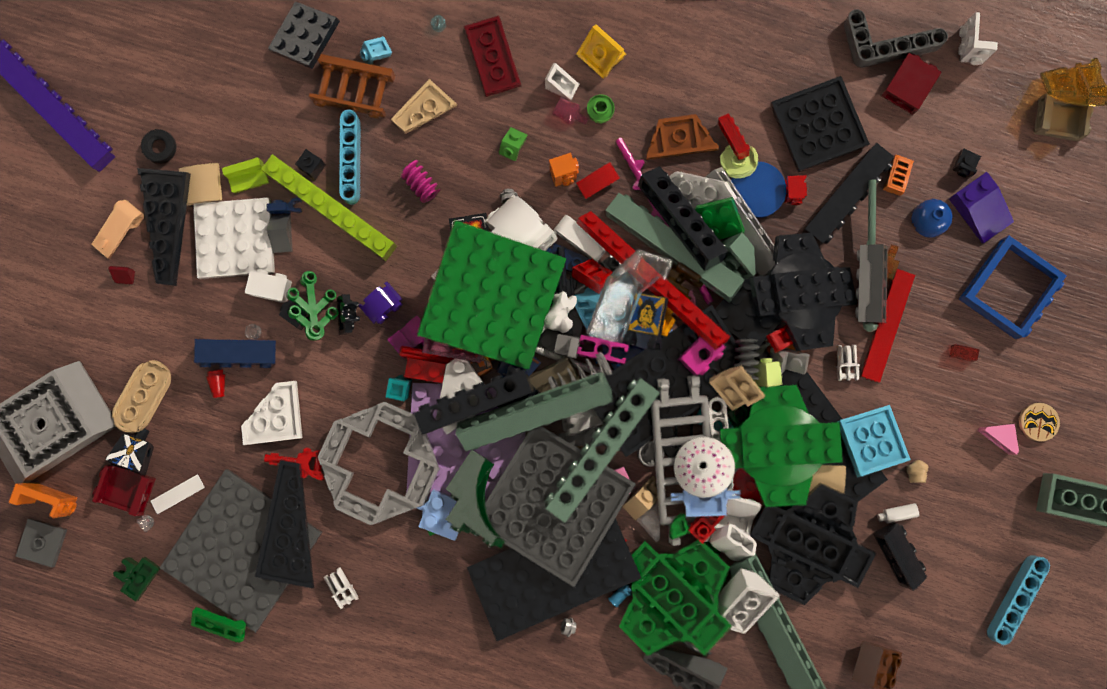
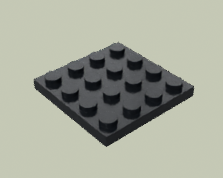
M842 76L770 103L798 172L870 145Z

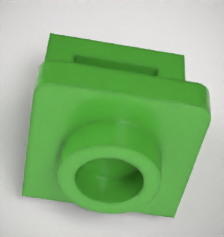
M510 127L501 142L499 154L516 161L518 153L527 139V134Z

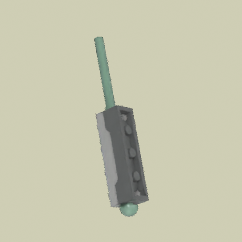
M869 180L868 241L866 245H860V250L857 251V261H860V267L856 272L857 280H859L856 298L859 299V307H856L855 314L858 322L863 323V328L867 332H873L878 328V325L874 323H886L888 246L876 244V180Z

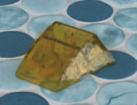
M1098 58L1091 59V63L1084 65L1081 62L1075 63L1073 68L1060 67L1040 73L1047 94L1054 99L1083 106H1107V85L1101 75L1102 66Z

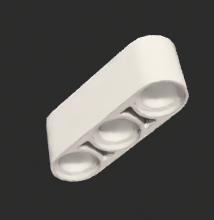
M564 215L554 228L555 233L589 259L598 262L606 252L600 244L568 215Z

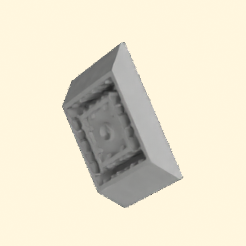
M81 361L52 370L0 403V458L15 484L31 482L116 428L110 409ZM40 419L45 421L43 429H39L37 425Z

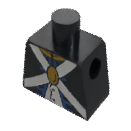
M143 429L135 433L134 436L123 434L105 460L111 465L146 476L154 449L150 442L145 441L150 431Z

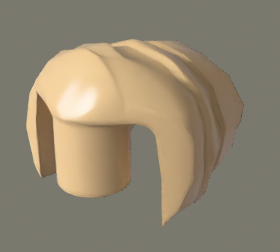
M915 460L912 464L906 466L910 483H926L928 471L926 463L921 460Z

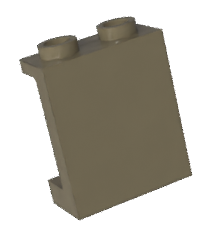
M1047 92L1039 98L1034 134L1078 142L1089 135L1091 131V125H1089L1090 117L1094 111L1092 107L1093 100L1077 102L1054 98L1055 93Z

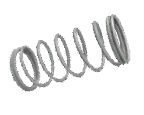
M603 353L596 354L601 372H603V367L606 374L610 376L612 372ZM586 358V362L588 364L591 375H593L592 370L595 374H597L592 365L590 364L589 360ZM577 363L581 379H583V376L586 378V375ZM567 368L571 382L573 380L576 381L569 368ZM557 373L562 386L566 385L560 374ZM550 376L548 381L551 388L559 387L554 377Z

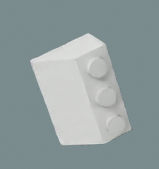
M741 568L718 594V612L732 625L730 630L745 634L779 598V594L757 573Z

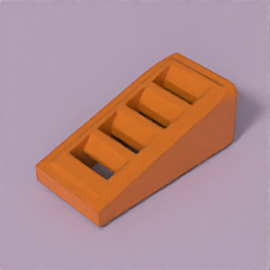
M896 154L882 190L898 196L903 195L914 161ZM898 161L906 163L907 167L897 164ZM896 168L904 170L905 172L901 173L899 171H896ZM894 174L903 177L902 180L894 177ZM892 181L900 183V186L893 184Z

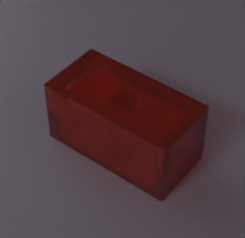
M954 344L951 345L949 357L975 362L978 360L979 349Z

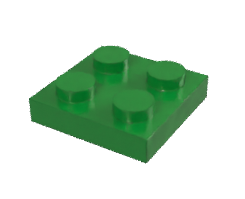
M733 197L696 206V212L702 216L703 221L713 230L719 240L742 232L744 234L745 229Z

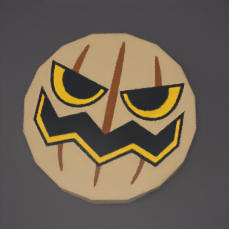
M1033 403L1021 411L1019 427L1028 439L1047 441L1057 434L1060 427V418L1051 406L1045 403Z

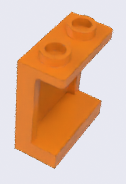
M35 482L16 483L8 503L14 505L32 504L37 499L51 504L53 508L49 517L58 518L70 516L75 511L78 497Z

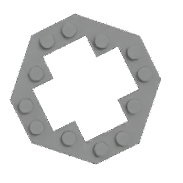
M382 402L369 409H364L351 416L334 421L318 455V460L325 473L326 483L334 499L335 508L369 525H374L423 506L440 470L427 434H421L415 415L387 402ZM378 420L410 434L411 437L403 453L421 461L406 495L403 496L387 489L380 506L347 492L346 490L354 473L337 465L352 431L354 430L362 435L371 437Z

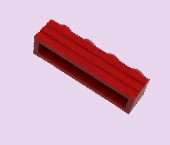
M729 113L719 117L718 125L737 159L741 160L748 157L750 146L745 143V138L740 134L739 127L735 125L734 118Z

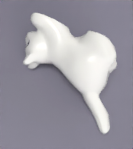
M564 291L554 294L553 304L544 320L545 324L542 333L546 329L566 333L572 328L573 321L568 318V313L577 303L576 296L572 295L568 298L567 293Z

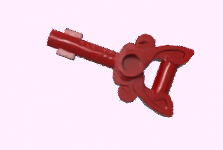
M304 448L303 453H299L297 458L279 456L278 453L265 454L264 462H269V465H278L280 460L300 463L303 478L310 475L318 480L325 479L324 474L321 472L322 465H320L318 460L321 450L312 452L310 448ZM312 457H315L314 470L312 471L310 470L309 462Z

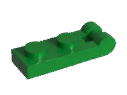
M195 607L192 611L191 626L234 642H242L245 639V621H233Z

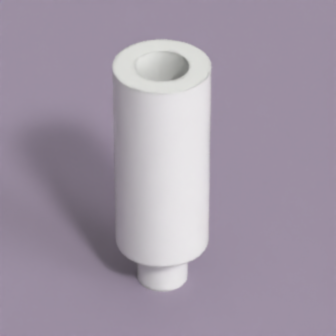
M913 503L884 509L883 513L877 514L879 522L886 521L888 524L919 517V510L917 505Z

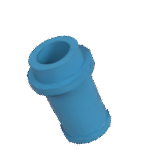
M627 584L618 588L608 598L609 601L618 608L628 595H632L631 587Z

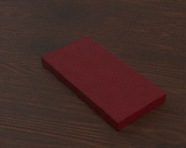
M500 16L464 26L485 96L488 97L521 87Z

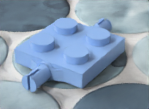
M726 488L720 494L706 498L694 496L683 490V493H671V497L679 496L671 498V501L684 502L686 517L727 516L726 505L728 499H740V495H732L740 494V490L727 491Z
M433 489L429 500L423 506L417 507V509L422 510V519L419 527L455 541L458 532L450 527L451 523L446 518L457 502L449 495Z

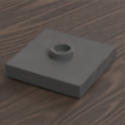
M32 518L28 519L16 557L48 567H55L67 529Z

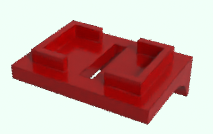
M593 259L572 268V277L598 294L607 284L618 280L619 277L613 271L605 268Z

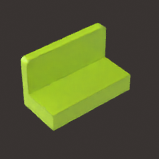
M258 157L222 168L223 175L228 178L233 193L269 183L267 175L261 170L264 163Z

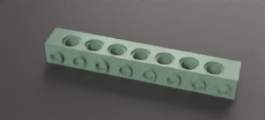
M641 378L633 379L627 387L629 391L625 396L621 395L615 403L617 407L614 412L610 411L603 420L605 422L601 429L598 427L591 436L594 438L589 445L587 443L580 451L581 457L578 461L574 460L568 467L570 472L566 477L562 476L556 484L558 488L554 494L550 492L544 500L546 503L545 509L564 523L659 395V391ZM635 394L640 397V403L637 406L631 403V397ZM622 411H627L629 415L625 422L619 419V414ZM610 427H615L617 430V434L613 438H609L607 435ZM599 443L605 445V451L601 454H597L595 451V447ZM587 459H591L594 463L590 470H585L583 467ZM577 475L581 476V484L573 486L571 483L572 478ZM568 492L570 499L567 502H561L559 499L561 493Z

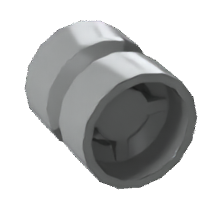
M654 441L648 442L637 450V457L643 465L655 466Z

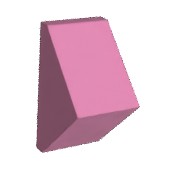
M1015 424L981 427L978 429V432L1008 455L1018 454Z

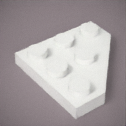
M679 171L669 176L672 182L679 187L684 197L691 202L694 209L697 205L733 197L734 200L737 199L731 187L725 181Z
M464 354L446 364L440 398L445 396L448 399L455 397V392L463 389L466 392L473 390V385L482 382ZM487 391L488 397L494 399L490 392ZM475 395L470 396V404L473 406L477 405L478 398ZM453 402L451 409L457 413L460 410V406L457 402ZM440 410L437 411V420L441 418ZM457 422L442 427L445 433L449 434L457 428Z
M297 381L280 382L272 387L270 393L263 398L253 414L241 426L243 445L302 438Z

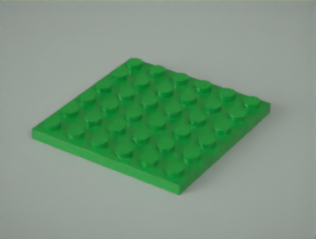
M454 220L417 335L529 370L566 258Z

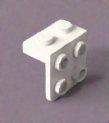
M975 12L960 28L959 36L962 37L958 49L960 62L981 65L997 50L998 42L978 40L980 12Z
M728 499L726 505L728 514L714 528L717 529L732 524L738 527L743 534L750 536L752 521L761 509V504L753 499Z

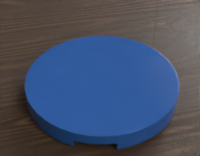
M758 161L756 170L750 176L731 179L756 218L772 215L781 207L785 200L786 183L784 177L771 164Z

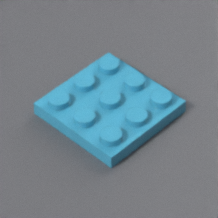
M890 405L837 421L840 423V432L857 477L911 460Z

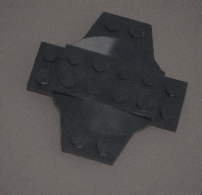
M812 233L779 235L775 237L773 255L775 266L772 270L768 271L766 276L749 278L756 317L773 315L777 320L785 322L787 325L786 331L796 351L833 346L836 316L842 307L857 304L851 268L834 267L829 261L824 259Z
M819 483L808 494L806 505H791L786 508L780 506L763 507L751 530L750 536L768 545L772 556L769 580L776 592L805 605L827 582L832 581L834 583L842 580L859 588L876 556V552L858 544L853 532L858 505L857 499L823 483Z

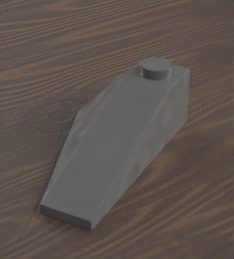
M661 649L649 656L645 654L643 661L658 673L670 677L673 680V685L676 687L681 686L684 689H719L728 669L720 663L707 658Z

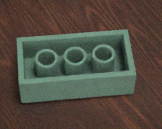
M1043 473L1036 511L1107 527V486L1058 474Z

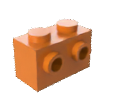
M571 153L549 160V170L555 187L560 185L569 186L577 180L579 164L577 158H573Z

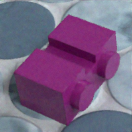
M416 315L405 324L406 326L387 339L398 354L401 346L418 348L421 345H427L431 341V339L417 335L421 323L419 316Z

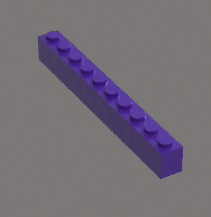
M0 40V75L93 169L101 172L116 157L111 152L113 148L105 141L101 142L98 139L100 135L92 128L89 130L86 127L88 123L81 116L78 115L76 117L73 114L75 110L68 103L64 104L61 101L62 97L55 90L51 91L48 88L50 86L48 82L42 77L38 78L36 76L37 71L29 64L26 66L23 63L25 59L19 53H13L10 50L12 46L6 40Z

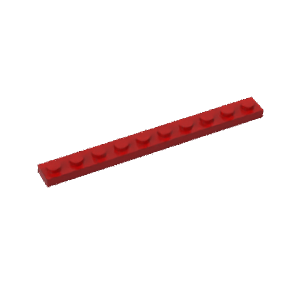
M592 211L578 218L576 223L656 296L668 297L667 307L714 350L728 341L730 336Z

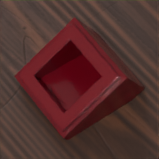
M110 266L108 268L115 283H134L135 271L133 269L119 266Z

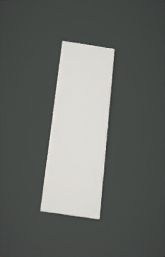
M197 474L151 500V503L156 513L159 514L205 487Z

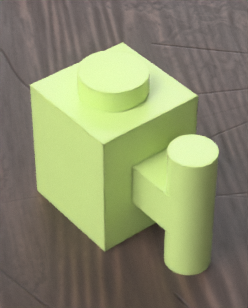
M761 358L759 364L754 365V368L759 369V372L753 374L759 377V380H753L758 387L782 385L781 361H772V358Z

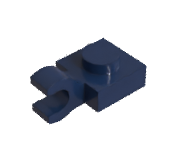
M297 197L291 199L289 203L283 200H273L272 203H266L267 212L271 215L291 214L290 212L301 213L302 209L295 208L294 206L296 203L302 202V200Z

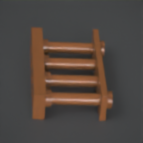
M323 54L320 55L318 62L324 71L318 95L309 94V98L314 105L319 107L327 105L368 114V116L376 119L386 117V113L383 108H380L385 84L388 81L394 82L395 74L393 69ZM337 70L342 73L336 98L326 97L331 72ZM352 74L359 75L360 77L354 102L344 100L348 79ZM375 78L378 84L373 105H364L362 100L367 79Z

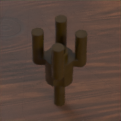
M648 254L644 256V259L650 265L657 269L661 275L690 301L692 299L688 296L690 291L681 286L686 280L698 289L703 286V282L700 281L702 276L683 263H678L675 266L668 261L663 265Z

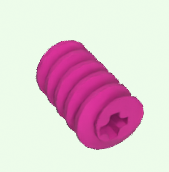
M414 160L403 169L401 178L406 180L408 186H411L410 189L415 192L417 197H420V201L426 203L432 200L441 189L435 190L437 183L430 184L433 178L429 177L426 179L425 177L428 172L421 173L423 166L416 167L418 160Z

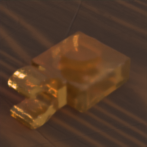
M892 244L888 252L887 279L891 280L894 279L900 262L895 260L898 246Z

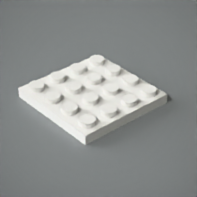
M270 198L194 204L197 278L249 275L250 271L257 272V269L275 273L274 253L267 233L272 215L267 212L266 203H271Z

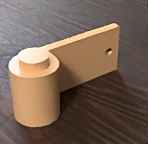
M119 200L113 206L112 213L91 245L108 259L111 258L128 230L136 228L141 224L144 214L129 201Z

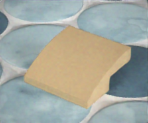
M218 163L179 168L180 172L191 173L187 206L194 205L195 203L222 201Z
M742 366L728 369L711 377L709 383L732 411L744 404L750 406L765 397L764 393Z
M822 465L813 475L809 493L819 483L844 493L846 466Z

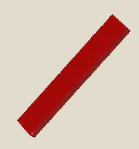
M900 269L895 270L887 293L886 323H877L878 328L874 332L860 377L880 383L915 278L914 274Z

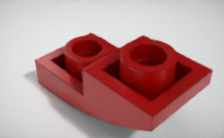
M609 162L576 184L585 199L617 181L620 177L611 162Z
M697 516L688 531L703 544L716 531L714 527L725 516Z

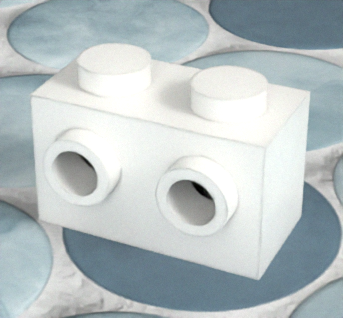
M257 269V272L250 271L245 289L246 294L285 303L288 300L286 293L291 288L292 281L288 280L286 275L276 273L275 276L268 275V271Z

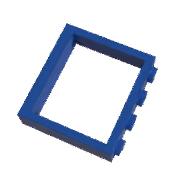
M1008 235L999 241L959 300L1014 339H1019L1030 334L1032 331L1030 327L1042 317V310L1051 304L1054 299L1052 296L1063 287V280L1067 275ZM1008 249L1053 279L1020 327L975 297Z

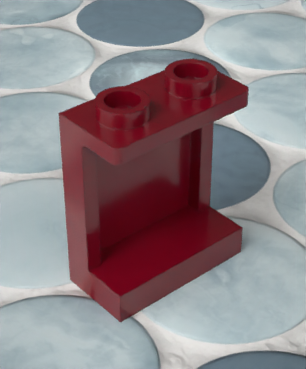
M908 53L881 97L914 115L920 109L940 76L941 71L935 65L921 60L918 55Z
M105 465L99 473L100 480L98 486L93 490L92 502L102 503L127 511L129 515H144L156 478L147 475L142 476L114 465Z

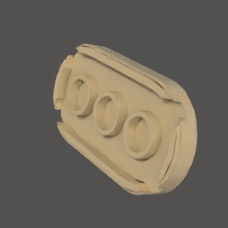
M150 360L137 366L112 411L114 424L119 430L126 433H137L149 424L171 383V373L167 366L156 360Z

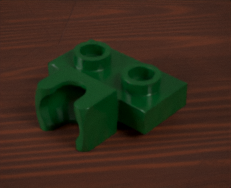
M126 557L122 560V564L126 566V572L119 570L115 571L113 575L122 582H125L120 591L136 602L140 600L161 568L146 557H143L139 563L130 557Z

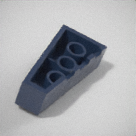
M195 339L194 363L201 368H211V365H219L220 368H231V365H240L239 368H251L252 365H259V368H271V365H276V340Z

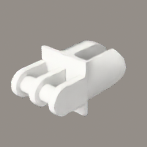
M837 345L838 366L836 368L838 381H842V379L850 381V379L859 380L860 364H857L856 345H851V348L850 346L842 347V345ZM850 367H854V373H850Z
M341 567L336 570L337 573L333 572L330 574V577L326 575L323 578L334 595L332 598L335 599L339 608L342 609L345 604L349 605L352 600L359 598L353 588V584L350 585ZM346 589H349V591L351 592L349 596L345 591ZM340 593L342 594V596H343V598H344V599H342V600H340V598H339V596H338V594H340Z

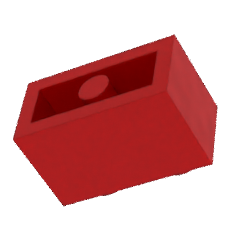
M408 358L404 377L443 384L446 364Z

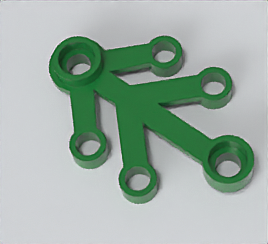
M306 271L302 274L300 283L306 288L307 302L299 296V291L296 288H290L286 293V297L298 306H291L288 310V315L305 328V334L309 340L317 341L324 336V327L331 320H334L339 312L337 308L329 307L325 316L319 322L317 314L329 302H333L337 294L334 290L329 289L316 304L314 284L317 281V277L314 272ZM301 309L309 315V320L301 315Z

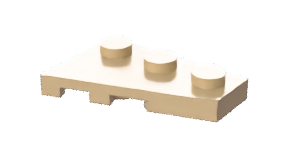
M429 79L394 115L391 121L406 134L457 106V103Z

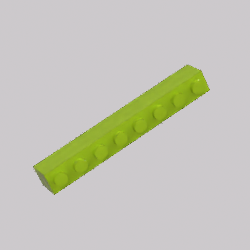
M273 154L261 168L266 175L384 261H387L397 248L393 241Z

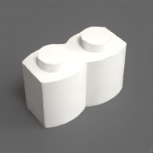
M728 524L717 528L711 535L710 540L715 549L724 552L733 561H740L755 556L757 543L751 536L743 534L735 525Z

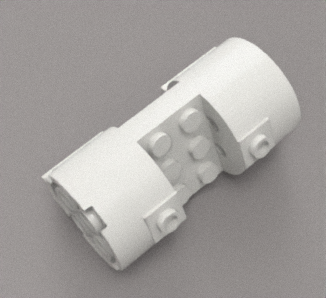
M514 194L500 208L491 212L485 220L488 227L492 230L490 231L491 233L544 251L558 239L554 231L546 223L543 225L539 215L518 196L516 197ZM437 271L431 276L434 280H435Z

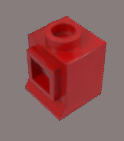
M807 175L787 176V180H785V203H791V205L802 204V201L807 196V184L804 183Z

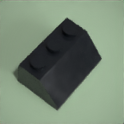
M891 523L874 532L873 535L900 586L912 591L917 589L927 578L925 574L926 568L921 560L918 561L914 545L908 542L905 528L897 523Z

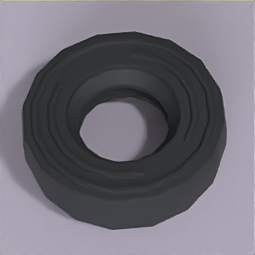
M151 130L142 139V153L148 160L154 163L168 162L176 153L177 145L175 139L164 130ZM156 140H163L165 142V149L161 153H155L152 149V145Z

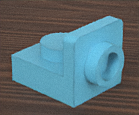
M385 37L364 41L360 50L362 60L366 64L371 65L374 60L390 57L392 54Z

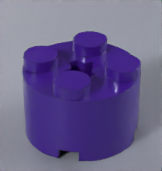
M388 281L384 283L386 287L381 288L379 286L363 300L365 304H359L358 306L373 324H382L389 318L387 314L390 311L396 312L403 306L401 303L403 298Z

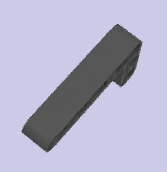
M859 9L852 10L844 21V29L853 62L860 68L903 59L908 53L921 55L935 52L948 39L947 32L944 29L937 28L872 43L863 11ZM851 19L857 20L858 23H853ZM856 36L861 37L863 41L857 40ZM915 41L919 42L921 47L917 46ZM897 46H901L903 51L899 50ZM879 50H883L885 55H882ZM860 54H865L867 59L862 58Z

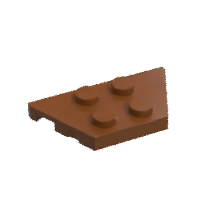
M696 114L658 120L646 160L716 151L719 149V146L710 137V133L701 124V120Z

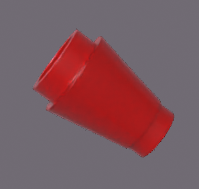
M223 369L207 371L208 376H206L213 398L225 396V374H223Z

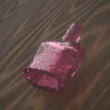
M563 97L560 98L553 111L554 116L562 119L569 125L573 124L575 120L586 125L589 119L580 114L581 108L578 104L568 101Z

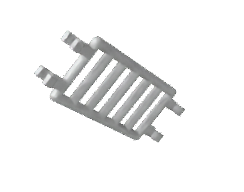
M687 376L690 397L669 399L668 392L669 380L657 379V387L660 392L659 400H654L651 404L659 522L661 525H668L669 529L672 521L677 516L667 517L666 505L682 504L684 502L671 501V498L679 496L665 497V486L677 485L679 483L676 477L664 478L663 466L674 465L676 457L663 459L662 447L684 445L688 441L699 437L711 438L708 397L706 395H699L700 379L696 376ZM701 403V415L660 419V407ZM702 423L703 435L661 439L660 427ZM686 517V521L693 522L696 517ZM668 533L669 543H672L673 546L680 545V537L672 540Z

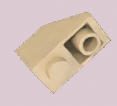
M652 476L623 504L622 507L634 520H637L646 513L658 500L656 478Z

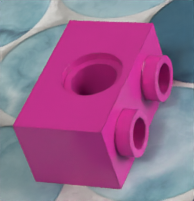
M699 337L678 360L693 375H703L710 368L708 365L713 360L716 362L724 354L722 351L726 347L722 345L714 350ZM701 349H704L707 352V357L705 360H702L699 357V351Z

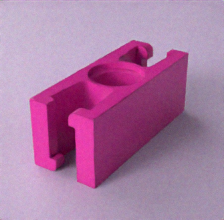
M581 335L580 344L584 345V341L595 344L594 352L582 351V347H578V356L597 360L595 356L596 354L598 355L597 350L600 346L604 345L609 349L608 353L604 355L607 362L619 365L626 362V358L618 359L612 357L611 354L613 348L624 349V352H628L629 345Z

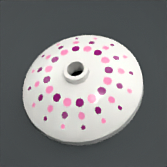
M699 437L685 443L678 451L674 462V472L678 483L685 491L697 497H713L723 492L730 485L735 471L734 459L729 449L720 441L709 437ZM702 462L707 463L706 469L700 468Z

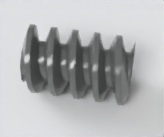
M736 340L735 344L740 347L736 348L735 352L740 355L735 356L734 359L740 361V363L735 364L734 367L742 366L752 380H759V377L753 375L759 372V369L754 368V365L759 364V361L754 360L755 357L759 356V353L754 352L755 349L760 348L759 345L754 344L758 340Z

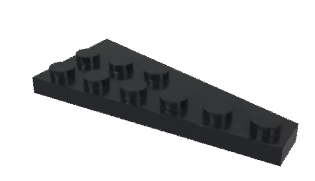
M137 168L138 175H141L142 184H140V189L144 194L145 200L143 208L147 232H150L151 238L149 245L150 249L153 250L154 259L152 264L155 283L177 286L191 173Z
M280 460L255 577L313 589L314 580L301 464Z

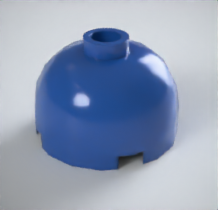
M929 199L915 207L912 212L911 221L914 223L917 233L924 237L933 238L940 236L948 230L952 224L953 215L947 203L939 199Z

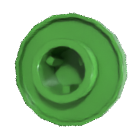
M600 94L595 95L589 100L587 113L594 122L605 123L614 115V102L610 97Z

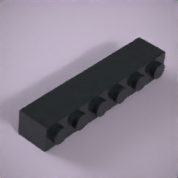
M876 143L801 233H812L818 246H821L823 243L827 245L833 238L831 233L835 228L839 230L846 222L843 220L847 214L850 216L857 209L855 204L859 200L862 202L867 197L869 180H876L877 184L881 179L879 175L882 171L886 173L893 165L891 161L894 156Z

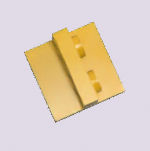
M595 25L591 28L576 55L604 79L608 76L613 66L624 59L626 53L616 41L598 25Z

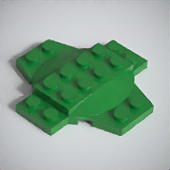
M797 385L759 387L765 397L751 404L749 418L739 428L719 429L720 442L731 452L735 468H742L754 478L755 485L765 507L806 505L813 475L822 464L843 462L840 423H819L808 413Z
M699 540L679 550L676 554H658L644 541L632 554L642 578L632 582L631 591L633 599L629 603L619 627L647 656L676 641H690L706 656L732 627L718 612V594L730 567L705 543L702 544Z

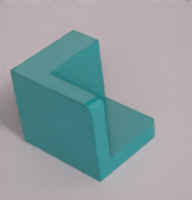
M390 377L385 397L405 401L409 398L412 379L408 378L405 381Z

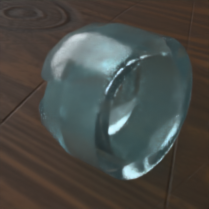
M435 15L431 19V26L434 31L441 32L446 28V21L442 16Z

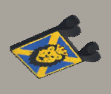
M635 292L628 331L623 338L624 344L635 346L637 343V332L652 335L647 344L649 349L657 351L661 349V333L668 297Z

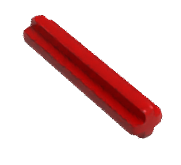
M401 346L399 355L402 357L448 364L455 359L454 356L407 346Z

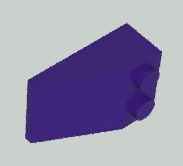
M985 172L948 198L982 244L1014 222L998 185L988 172Z

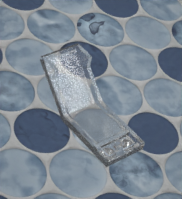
M639 249L607 277L586 333L593 337L623 343V338L628 330L641 293L659 278L666 280L673 261Z

